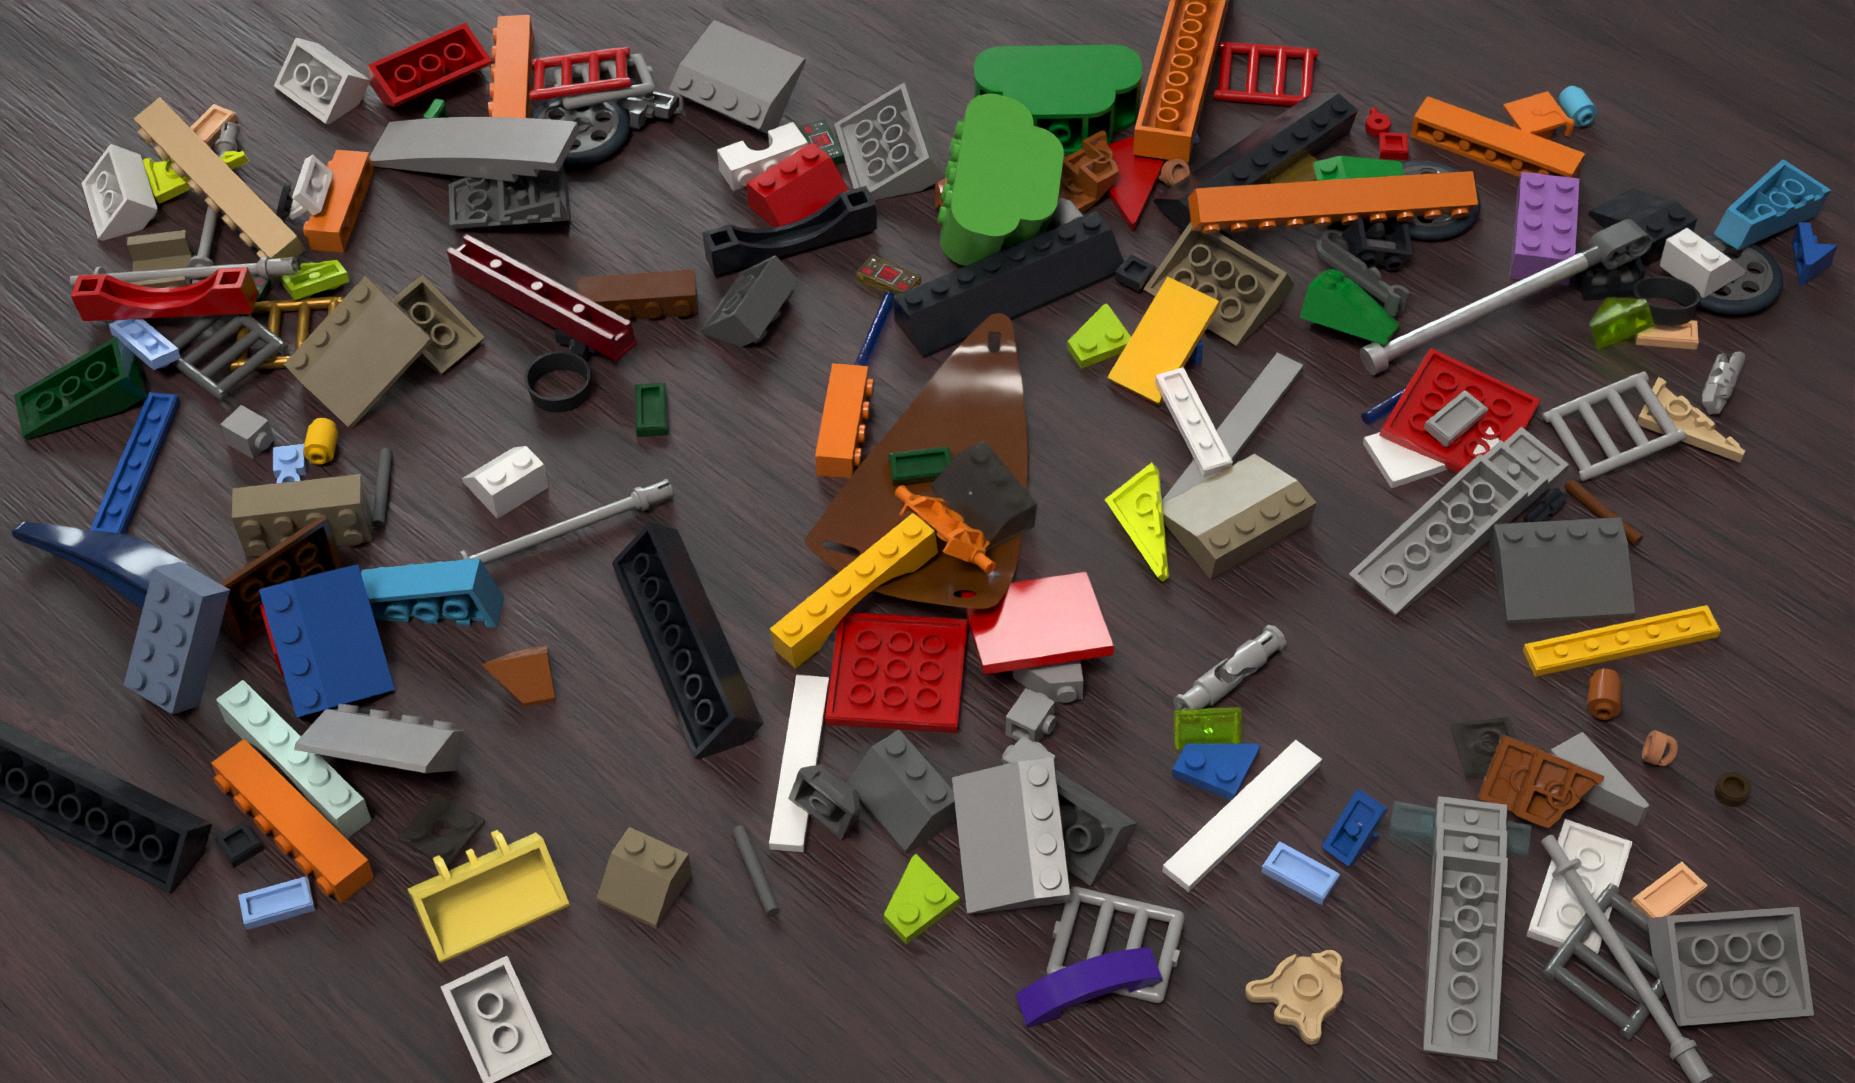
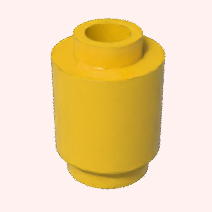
M317 418L308 426L303 455L314 464L328 463L334 458L338 430L332 420Z

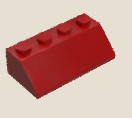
M465 22L368 65L370 84L382 103L396 107L493 63Z

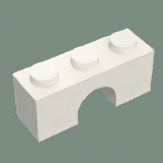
M794 122L768 131L769 148L765 150H751L745 145L743 140L717 150L719 171L733 191L746 187L748 181L808 145V142Z

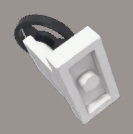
M314 155L306 158L293 196L291 195V184H284L276 215L283 221L288 215L294 220L307 211L313 216L322 210L333 172Z

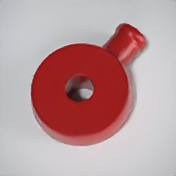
M1371 108L1369 110L1370 115L1365 121L1366 132L1373 137H1379V132L1389 133L1391 129L1390 118L1385 114L1379 113L1378 108Z

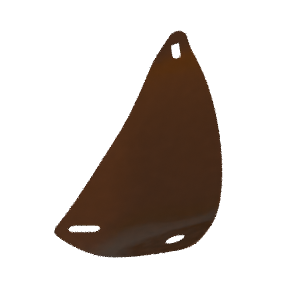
M1001 313L992 314L958 346L898 421L865 458L805 538L806 546L830 567L840 572L859 556H851L823 547L822 542L831 541L858 549L863 554L912 513L917 514L912 511H906L904 516L900 515L905 503L895 496V491L902 485L914 495L942 498L946 501L949 509L963 517L964 523L972 529L980 530L990 543L985 555L996 563V567L991 573L986 574L977 564L944 553L943 550L948 542L940 539L936 534L937 530L930 526L935 530L938 553L915 572L894 577L879 585L873 591L912 601L974 609L993 607L1005 595L1012 582L1021 548L1026 509L1028 467L1023 385L1013 323L1008 316ZM989 332H1001L1000 350L996 354L988 350ZM950 447L954 478L892 485L888 453ZM959 590H969L975 592L976 596L959 598L954 596L953 593Z

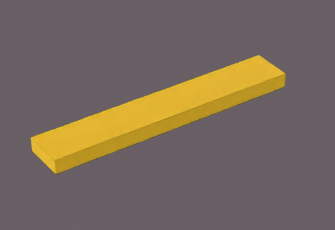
M1708 605L1524 644L1523 653L1536 677L1717 638L1721 630Z

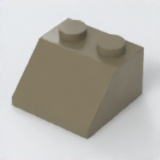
M629 827L610 854L597 895V902L657 929L692 876L689 854Z

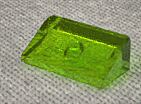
M1241 708L1174 711L1172 731L1175 749H1184L1186 743H1241Z

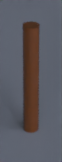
M1570 479L1565 484L1564 488L1600 518L1619 517L1574 479ZM1622 520L1627 540L1634 546L1638 545L1642 541L1643 536Z

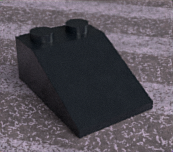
M1634 188L1589 210L1588 213L1604 229L1625 219H1632L1652 238L1651 247L1645 254L1640 256L1642 263L1646 267L1662 258L1666 239L1686 228L1694 232L1697 218L1677 201Z

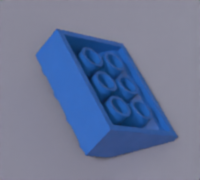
M358 564L259 590L296 718L321 712L325 709L338 707V704H348L395 690Z

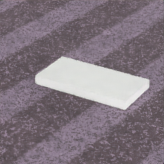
M1489 426L1486 433L1495 434ZM1380 432L1364 437V447L1391 488L1448 470L1445 468V464L1379 436ZM1498 438L1494 440L1483 439L1489 444L1490 449L1499 442ZM1478 444L1473 454L1477 455L1486 452V450Z
M1565 819L1558 843L1569 860L1580 859L1582 864L1576 871L1593 898L1596 900L1610 883L1619 887L1632 841ZM1551 860L1526 937L1560 948L1586 912L1564 878L1558 880L1553 878L1552 873L1557 869V866ZM1609 906L1604 913L1607 919H1609L1612 906ZM1591 930L1582 943L1598 954L1603 938Z

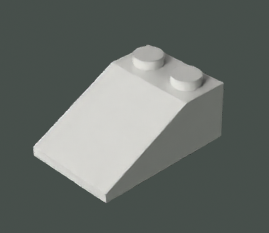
M508 956L441 986L483 1083H494L552 1055Z

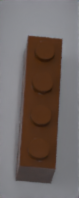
M695 269L577 277L578 294L626 320L698 315Z

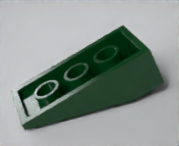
M116 336L14 395L22 435L26 440L121 412L147 397L137 356Z

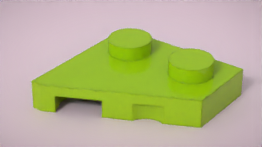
M338 260L320 263H301V270H298L297 275L276 276L294 301L310 298L313 294L324 290H333L342 284L350 282L347 271Z
M1104 304L1068 340L1067 349L1082 369L1121 354L1131 336L1109 305Z
M915 854L911 858L884 913V922L907 945L959 906L960 897Z

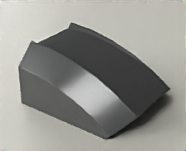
M824 764L805 766L798 771L788 799L842 840L858 822L860 817L858 790L853 789Z

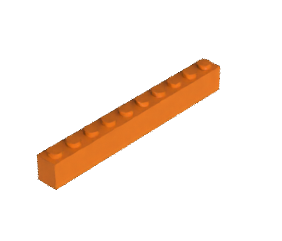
M1473 171L1196 188L1188 196L1192 231L1202 230L1203 234H1214L1219 232L1220 229L1242 232L1248 230V227H1259V230L1264 231L1274 229L1277 225H1286L1288 229H1294L1308 223H1314L1315 227H1323L1338 221H1342L1343 225H1351L1357 218L1369 220L1370 223L1384 222L1387 218H1397V221H1408L1414 219V216H1424V219L1431 220L1445 214H1451L1452 218L1467 216L1469 211L1478 205Z

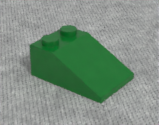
M1337 156L1313 162L1317 181L1405 175L1402 162ZM1342 221L1332 222L1330 225L1342 223Z
M1324 270L1308 285L1300 314L1302 319L1382 345H1386L1399 330L1400 324L1358 284L1352 279L1344 277V273L1338 270Z

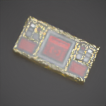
M873 254L856 272L857 280L893 296L921 284V275Z

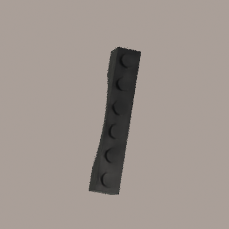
M867 186L839 193L815 213L788 225L768 229H749L729 224L702 232L705 257L714 276L758 264L775 255L779 258L877 229L876 203Z

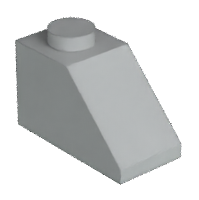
M1080 660L1012 671L1013 679L1035 693L1045 694L1054 702L1069 703L1074 700L1083 699V675Z

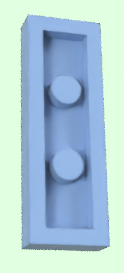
M123 319L109 324L111 334L114 337L116 336L153 370L164 368L171 362L180 359L178 348L143 319Z

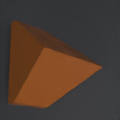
M547 645L514 651L481 664L523 703V707L556 701Z

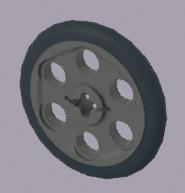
M561 97L552 98L541 104L531 114L530 118L551 120L554 116H563L560 119L561 121L577 122L580 131L573 145H579L580 147L569 150L563 165H588L608 158L618 151L626 141L630 131V119L626 110L616 100L585 106L589 110L578 112L576 110L579 108L566 109L563 106ZM601 118H610L607 122H598ZM598 136L605 137V139L602 141L593 140L595 137Z
M1434 161L1402 163L1405 175L1460 172L1454 167ZM1476 189L1478 205L1464 217L1452 218L1450 215L1445 214L1439 218L1431 219V223H1422L1418 220L1424 216H1414V219L1408 221H1397V218H1387L1384 224L1394 231L1402 224H1407L1410 238L1438 241L1452 238L1463 233L1474 223L1481 207L1480 196Z
M1717 236L1702 237V239L1723 254L1736 255L1738 258L1731 260L1743 267L1745 274L1716 290L1723 291L1728 296H1719L1714 292L1704 298L1700 296L1699 307L1715 313L1741 315L1760 311L1768 307L1779 297L1783 289V275L1778 263L1763 248L1751 244L1737 250ZM1748 269H1756L1761 273L1754 274L1749 272ZM1742 288H1752L1757 292L1749 293L1744 291Z

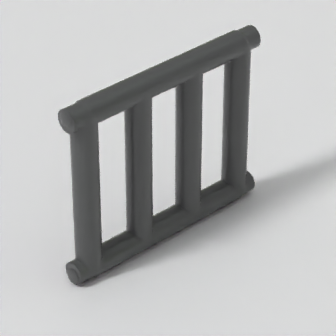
M247 313L229 314L234 319L185 358L180 356V359L171 362L176 368L220 401H224L228 396V391L278 351L281 353L285 352L288 348L287 343ZM205 315L171 343L180 351L224 315ZM243 326L250 330L247 335L200 371L194 366ZM260 339L268 343L219 384L211 380L212 377Z
M1608 884L1595 900L1602 912L1605 913L1608 907L1612 906L1649 934L1647 919L1650 917L1619 895V888L1616 885ZM1585 913L1542 971V975L1548 980L1555 978L1621 1029L1620 1034L1623 1038L1631 1040L1651 1013L1628 977L1582 943L1591 930L1600 935L1587 913ZM1614 929L1633 960L1657 978L1651 988L1659 1000H1661L1666 992L1653 957ZM1573 954L1639 1003L1630 1017L1564 968Z

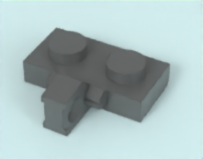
M654 91L650 94L620 99L618 104L629 110V126L640 129L645 124L647 118L669 119L679 107V97Z

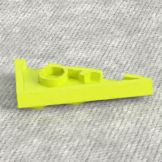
M226 151L224 156L219 157L231 170L249 162L248 157L243 151ZM151 158L142 160L153 195L159 204L191 189L187 184L190 180L186 176L181 179L170 166L173 164L170 159L163 162H153Z
M1151 462L1108 496L1105 501L1156 576L1163 582L1169 577L1160 476L1158 468Z

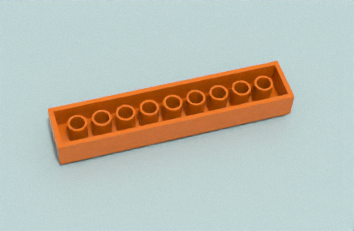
M1170 0L1135 126L1133 155L1166 160L1182 159L1189 163L1230 0Z

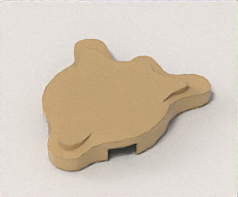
M1334 950L1312 953L1311 957L1296 958V954L1283 960L1268 978L1249 982L1246 985L1245 995L1249 1001L1254 1003L1273 1002L1277 1004V1008L1274 1011V1020L1279 1024L1295 1026L1306 1044H1317L1322 1035V1023L1336 1011L1342 1000V957Z

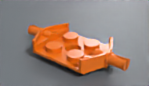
M902 485L896 489L895 496L905 503L900 515L904 516L906 511L917 513L916 516L935 528L937 536L948 542L943 550L944 553L977 564L986 574L991 573L995 569L996 563L985 555L990 543L986 540L984 534L980 530L972 529L964 523L963 517L949 509L946 501L942 498L914 495Z

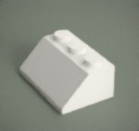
M295 38L274 87L325 124H331L360 104L370 80L320 44Z
M110 144L82 182L97 238L102 241L143 230L147 223L155 217L158 210L141 155Z

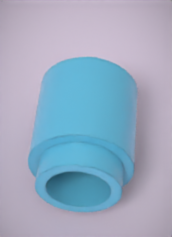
M1569 86L1560 93L1558 98L1559 106L1568 118L1574 120V126H1586L1594 120L1597 108L1583 89Z

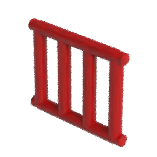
M1219 42L1218 48L1222 54L1218 90H1215L1213 94L1214 100L1294 106L1312 94L1314 59H1317L1319 55L1318 49ZM1232 53L1249 54L1246 91L1229 90ZM1260 55L1276 57L1273 94L1257 92ZM1287 57L1303 59L1301 96L1284 95Z
M619 47L531 60L530 65L532 70H534V90L530 91V99L532 101L629 88L632 86L630 77L627 78L626 57H630V49L628 47ZM616 59V79L600 81L599 61ZM589 63V82L572 84V65ZM561 67V86L545 88V69Z

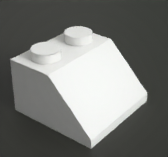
M1688 228L1666 239L1660 267L1676 279L1694 286L1702 298L1745 274L1743 267Z
M527 446L514 447L462 478L463 483L497 519L549 488L544 464Z

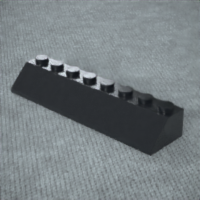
M1312 93L1155 197L1153 202L1184 231L1191 222L1188 196L1196 188L1274 184L1351 131L1358 110L1339 93Z
M1095 211L894 296L895 322L924 359L963 342L992 314H1004L1012 321L1115 276V271L1124 261L1111 227Z
M649 521L614 559L612 565L694 759H702L743 745L764 722L678 530Z
M0 720V809L167 893L175 891L203 856L212 823Z

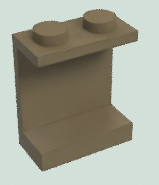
M186 230L127 237V247L133 261L132 272L188 268V262L192 258V247ZM185 276L128 283L152 288H176L191 285L192 279H186Z

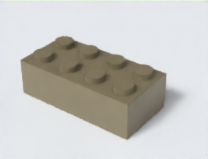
M360 474L233 488L232 520L246 557L262 556L322 515L328 518L336 546L372 542V512Z

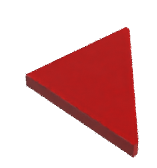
M1134 136L1108 145L1112 149L1113 160L1118 166L1119 176L1106 193L1130 229L1134 230L1137 227L1140 215L1144 212L1150 199V194L1159 180V175L1166 159L1133 155Z

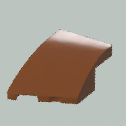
M1103 130L1084 139L1082 149L1063 158L1058 198L1072 201L1082 214L1107 192L1119 176L1118 166L1113 160V152L1107 144V135Z
M1502 734L1477 797L1490 803L1506 804L1507 810L1513 812L1516 816L1550 828L1561 818L1566 810L1572 809L1583 795L1595 785H1599L1605 776Z

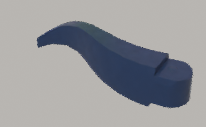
M22 522L12 530V535L16 540L50 552L79 566L141 610H143L153 568L177 562H183L189 566L186 562L159 547L126 534L32 522Z

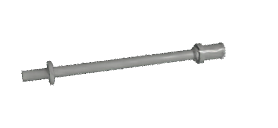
M224 122L221 126L220 138L215 144V151L219 154V157L224 156L226 151L237 152L238 145L236 140L239 134V126L234 122H228V126ZM209 206L207 208L198 255L190 259L188 268L215 266L212 260L209 259L218 212L214 213ZM205 278L192 279L191 284L198 283Z
M263 256L257 263L107 273L105 268L96 267L93 275L107 274L125 282L185 276L186 279H198L211 276L219 268L248 267L251 275L259 274L266 280L272 279L273 276L297 275L298 263L295 257L271 259L269 256ZM78 276L70 277L71 287H74Z
M668 479L645 488L639 486L634 488V492L631 493L630 497L472 556H468L464 550L460 551L461 560L480 558L483 564H487L630 509L648 510L650 505L673 498L674 493L671 485H668Z
M1554 835L1545 837L1541 843L1557 866V869L1552 873L1555 880L1564 878L1671 1044L1669 1056L1672 1061L1678 1062L1691 1083H1707L1714 1078L1713 1074L1710 1073L1696 1051L1698 1045L1694 1040H1689V1038L1682 1036L1576 870L1582 864L1580 859L1569 860Z

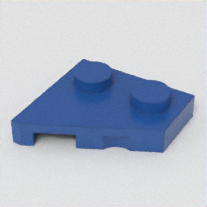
M1186 743L1172 769V776L1226 799L1233 800L1238 795L1260 752V745L1247 743Z

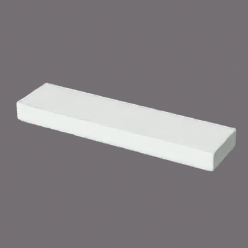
M1184 367L1155 375L1154 382L1202 476L1211 475L1231 467L1233 461Z

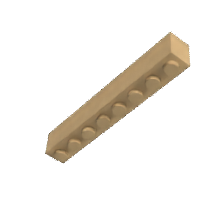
M160 97L134 118L140 127L137 133L148 145L153 142L156 145L153 149L164 161L170 159L173 162L170 166L181 179L186 176L190 180L187 184L198 196L203 193L207 197L204 201L214 213L221 211L224 214L221 219L232 231L237 228L241 232L239 235L240 239L250 249L255 246L259 250L256 253L259 258L263 256H269L271 259L297 258L306 250L294 232Z

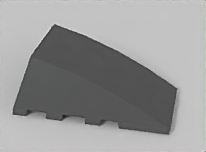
M563 164L559 171L540 170L537 177L519 175L515 182L465 177L449 184L451 228H518L570 220L568 183Z

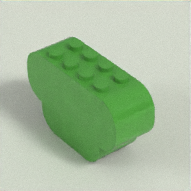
M982 94L975 97L968 104L963 121H957L954 138L950 142L948 155H951L950 161L948 160L945 170L944 177L947 178V182L944 183L941 194L943 207H940L937 224H942L940 245L943 252L952 261L963 266L977 262L1045 233L1058 203L1064 158L1063 146L1054 134L1046 129L1033 126V117L1029 109L1016 99L998 94Z

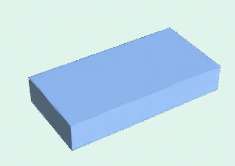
M1280 841L1263 864L1261 870L1263 874L1320 905H1323L1340 877L1339 873Z
M307 876L238 895L246 930L316 911Z

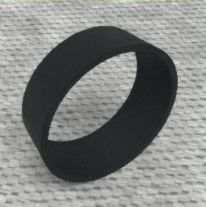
M1646 277L1637 281L1633 288L1634 312L1640 318L1657 325L1678 326L1688 323L1693 318L1700 301V293L1694 286L1672 277ZM1664 297L1676 300L1686 307H1661L1644 299Z
M554 351L543 354L532 361L526 369L524 381L532 401L539 408L549 412H565L578 407L588 397L591 371L588 363L581 356L567 351ZM554 370H572L580 374L586 381L576 393L563 398H546L533 391L537 380L544 374Z

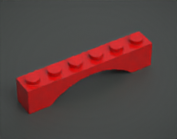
M248 267L219 268L211 276L198 283L176 288H152L135 285L107 274L79 275L71 293V298L83 321L252 313L259 292Z

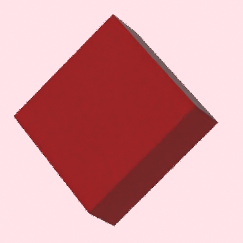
M1379 132V159L1408 160L1407 133Z

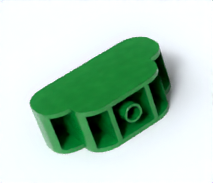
M1115 44L997 46L984 50L975 59L974 98L982 94H998L1020 101L1032 114L1033 126L1046 129L1059 139L1063 146L1064 156L1071 155L1082 149L1084 139L1102 130L1106 132V141L1109 145L1113 141L1114 131L1125 130L1137 122L1140 111L1142 63L1139 55L1126 46Z

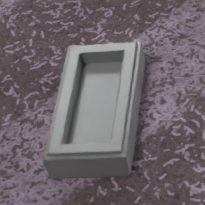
M1464 390L1427 420L1423 429L1444 446L1448 447L1486 415L1488 408Z

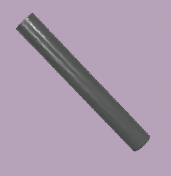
M388 448L380 450L372 515V526L376 528L383 527L385 522L393 453Z
M743 825L733 828L732 834L767 916H774L780 911L745 827Z

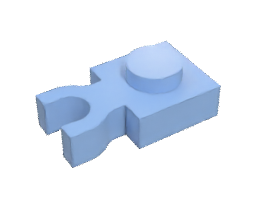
M304 444L273 447V473L275 479L278 478L277 483L301 481L300 476L306 475V458L303 455Z

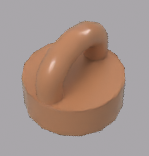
M1182 159L1168 160L1162 167L1159 180L1172 187L1190 175L1188 164Z
M1657 730L1651 731L1643 746L1641 755L1643 761L1662 767L1669 765L1677 756V741L1665 733ZM1666 744H1668L1670 747L1666 757L1661 758Z

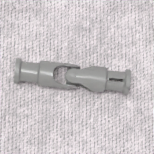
M1268 624L1263 628L1261 635L1254 640L1246 641L1237 648L1234 657L1230 660L1227 658L1218 663L1193 683V688L1184 695L1178 694L1173 698L1177 712L1186 720L1193 721L1196 719L1198 712L1204 707L1215 704L1240 684L1244 677L1254 673L1266 664L1267 658L1274 652L1285 649L1287 642L1283 633L1276 626ZM1218 671L1220 674V680H1218L1215 676V673H1217Z

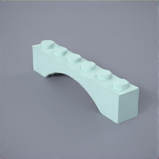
M244 680L216 699L224 721L242 739L260 749L277 764L299 788L312 806L346 839L371 821L364 798L319 754L294 750L295 743L301 736Z

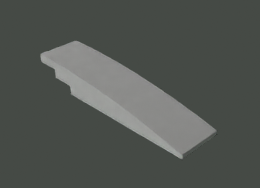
M448 117L389 122L371 153L370 159L374 167L515 182L519 175L537 177L540 170L559 171L580 128L577 122L512 117Z
M1520 427L1505 442L1500 440L1484 456L1479 454L1356 566L1348 574V577L1396 617L1486 544L1491 538L1494 524L1510 523L1568 471L1569 464L1528 431Z
M1438 796L1436 801L1423 1030V1052L1492 1062L1497 1061L1508 858L1506 857L1508 831H1506V804Z

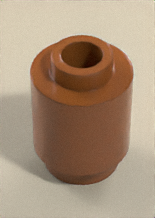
M1599 669L1589 679L1587 710L1598 719L1608 720L1616 717L1621 712L1623 682L1616 671Z

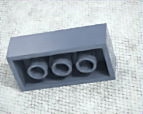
M183 562L153 568L124 686L171 714L200 706L230 590Z

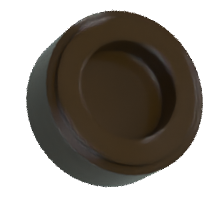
M1736 772L1721 774L1714 786L1715 797L1719 802L1729 807L1743 805L1751 792V785L1747 778Z

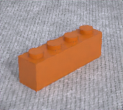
M336 150L332 161L328 162L327 167L333 172V176L322 210L314 216L311 214L309 221L304 223V237L308 238L311 250L345 252L374 174L369 152Z
M832 363L815 454L817 476L850 478L854 474L855 466L859 467L861 465L862 448H859V443H865L866 425H863V420H868L870 414V402H867V397H872L874 391V379H869L868 366Z

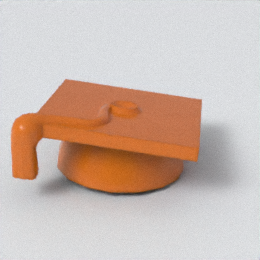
M1548 91L1503 104V108L1514 122V128L1545 139L1551 137L1555 128L1566 125L1564 132L1566 136H1570L1573 133L1574 120L1566 116Z

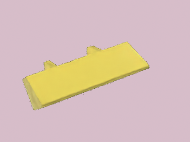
M498 830L493 831L491 836L497 850L479 858H476L473 849L467 850L465 852L469 862L449 871L440 855L433 857L439 875L407 889L440 964L570 906L544 839L540 835L534 833L507 845L502 833H499Z

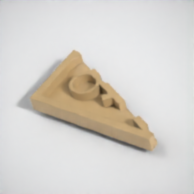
M1658 377L1652 391L1677 429H1683L1687 434V438L1682 441L1741 463L1745 450L1739 446V443L1732 437L1725 439L1714 429L1715 423L1698 408L1691 406L1684 396L1676 397L1665 387L1667 382ZM1645 403L1637 421L1638 425L1666 435Z

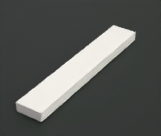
M796 675L769 840L770 850L804 852L809 814L788 798L798 771L805 766L817 765L829 690V677Z
M1295 740L1163 865L1162 872L1189 892L1321 766L1322 759Z

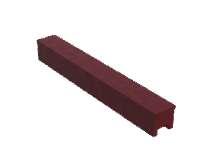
M466 235L463 237L464 244L458 249L454 250L450 247L447 250L452 272L552 327L560 329L607 357L618 361L637 345L630 321L479 240Z

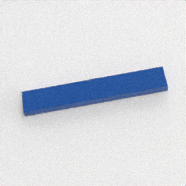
M148 393L90 530L126 533L180 404L178 395Z

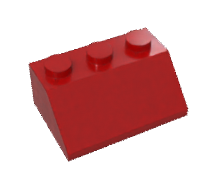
M810 143L747 182L749 208L773 228L799 221L824 207L839 193L849 191L831 157L814 143Z

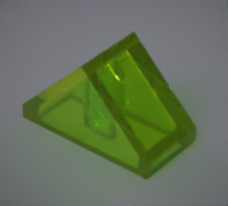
M1612 297L1605 299L1589 323L1598 350L1655 326L1646 299Z

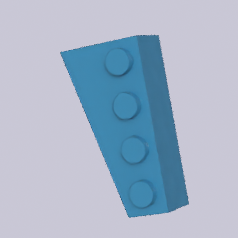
M1782 159L1727 208L1714 235L1722 239L1726 244L1740 250L1797 225L1799 222L1817 216L1832 190Z
M480 558L364 569L361 572L374 620L408 622L409 617H416L419 620L425 621V623L438 624L439 619L456 620L457 625L470 626L471 621L485 622V627L497 628L504 596Z

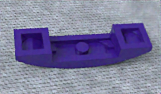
M1135 948L1096 956L1062 968L1018 992L1016 997L1026 1026L1030 1028L1061 1017L1060 1010L1125 987H1127L1130 993L1163 980L1151 948Z

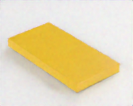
M1167 276L1108 375V380L1161 406L1164 399L1154 382L1155 375L1185 366L1220 307V302Z

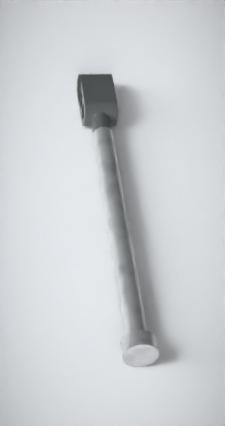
M1625 219L1594 234L1588 242L1587 250L1389 341L1386 345L1373 342L1360 349L1362 363L1371 375L1378 374L1388 369L1389 361L1601 263L1607 269H1614L1636 259L1649 250L1652 238L1632 219Z

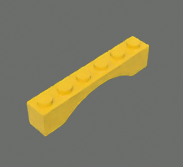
M914 513L908 516L770 628L775 651L797 669L821 649L839 621L864 596L894 577L915 572L938 553L935 530Z

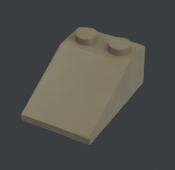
M423 274L393 298L433 340L417 359L440 375H443L485 338Z

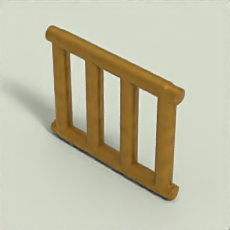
M344 297L255 302L253 312L247 314L252 317V314L269 313L268 329L279 337L281 312L299 311L296 351L309 336L311 310L328 309L329 315ZM245 326L238 330L237 342L250 332ZM248 349L230 363L231 371H235L249 360L247 359ZM276 353L256 370L287 368L284 363L290 356L277 357Z

